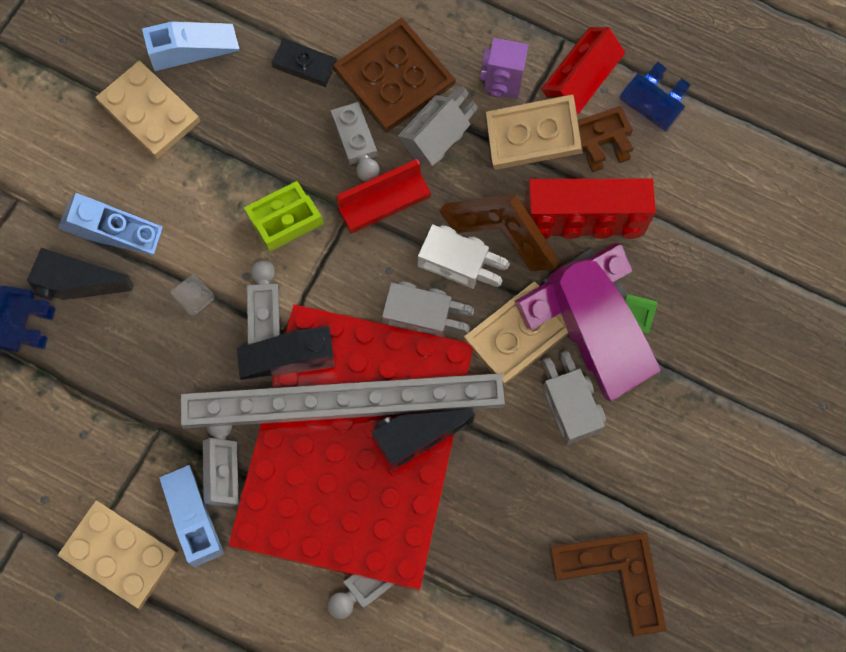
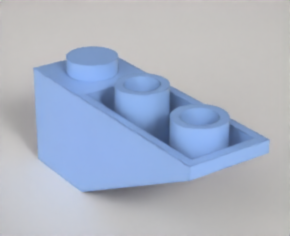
M168 22L142 28L154 71L240 51L233 24Z
M75 193L67 201L58 227L60 230L86 240L149 255H154L163 228L78 193Z
M188 465L159 477L187 562L191 566L196 567L224 555L191 466Z

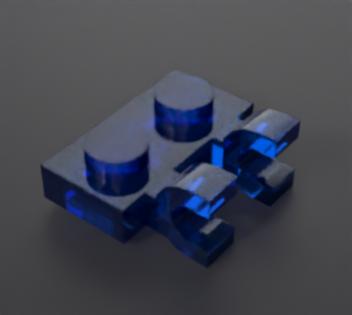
M657 62L646 77L637 73L620 94L619 99L667 132L684 111L685 105L681 101L687 95V90L691 84L681 78L669 94L657 85L664 78L663 74L667 68Z
M1 285L0 349L18 352L20 344H25L45 350L48 338L41 335L42 332L39 330L25 329L29 314L42 319L53 320L56 308L49 306L50 303L48 301L33 300L35 294L31 290Z

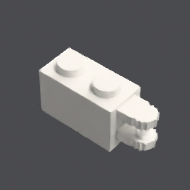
M433 224L418 255V267L474 289L477 280L494 287H498L502 283L500 276L482 269L484 263L501 270L508 269L510 263L505 258L489 252V247L485 246L484 242L475 237L465 238L458 235L450 227L443 225L438 227Z

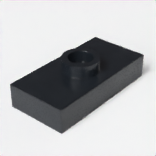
M283 38L272 60V68L326 87L334 71L333 64L337 62V58Z

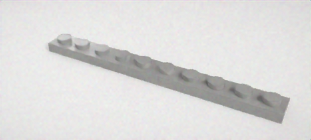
M502 373L181 394V426L185 429L504 408Z

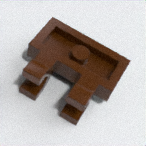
M621 106L578 120L582 151L587 154V161L592 173L602 170L604 167L602 162L606 160V156L600 148L602 145L613 143L614 152L619 163L630 160L629 152L633 151V146L627 137L631 136L633 129Z

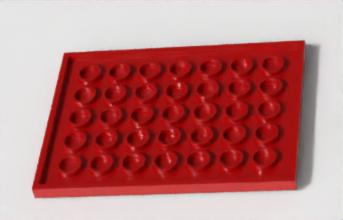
M293 304L286 333L329 326L335 367L274 375L271 388L467 376L473 349L467 342ZM410 414L261 423L228 546L238 550L343 574L357 575L362 578L378 580L383 583L387 582L420 591L454 434L392 472L372 441V432L375 430L374 426L387 417L393 420L399 415Z

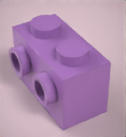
M493 38L491 49L485 48L480 80L485 81L484 92L499 98L506 96L518 98L529 44Z

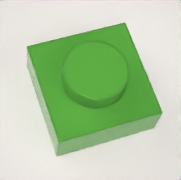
M627 294L626 304L642 332L649 334L657 301Z

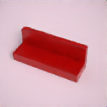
M589 27L541 88L546 97L557 98L573 94L577 114L581 112L625 54L624 49L610 27Z
M418 159L336 196L337 209L350 234L431 198V192L420 173L421 164Z

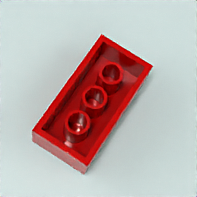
M653 178L529 179L524 207L545 239L551 236H563L565 239L593 236L596 239H606L611 237V235H623L624 238L635 239L645 235L656 214Z

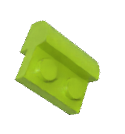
M298 181L244 207L247 217L268 253L324 225L321 214L309 195L305 194Z

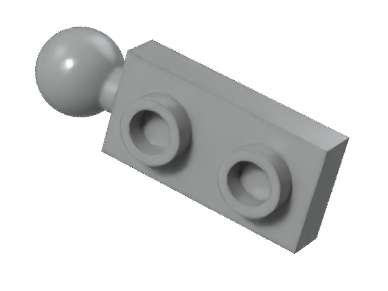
M359 102L331 110V117L349 165L358 163L356 173L359 179L364 182L378 177L380 167L375 160L371 159L378 156L377 149Z
M258 260L251 267V276L257 282V285H247L248 345L280 335L279 285L269 284L275 276V268L268 260Z
M232 425L207 427L208 433L213 438L203 441L204 504L228 507L239 504L237 442L226 440V437L232 430Z
M352 575L344 581L349 591L347 593H336L328 600V612L336 619H345L352 613L355 602L358 601L361 607L365 609L394 586V584Z

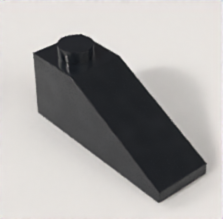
M44 248L40 249L27 279L28 284L34 289V294L46 300H52L53 297L68 300L132 291L134 287L128 275Z
M329 326L296 330L237 348L240 380L335 367Z
M472 409L399 415L393 420L387 417L374 426L375 430L372 432V441L393 472L473 423L475 413Z

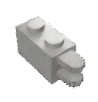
M464 86L455 89L448 97L435 95L397 136L414 160L418 159L420 163L433 166L444 157L445 152L453 143L462 138L463 132L471 125L468 120L476 112L478 106L472 100L467 101L459 108L460 104L469 94Z
M401 281L398 284L391 282L382 315V324L443 337L444 331L466 335L470 330L468 324L447 319L448 313L470 317L473 316L474 309L470 305L451 301L452 296H447L444 291L432 288L426 291L417 289L414 284Z
M564 351L560 353V360L566 371L564 375L558 376L551 358L542 359V364L548 377L542 390L565 446L601 433L605 427L606 416L601 405H596L592 397L594 389L590 378L583 376L581 369H576L570 353Z

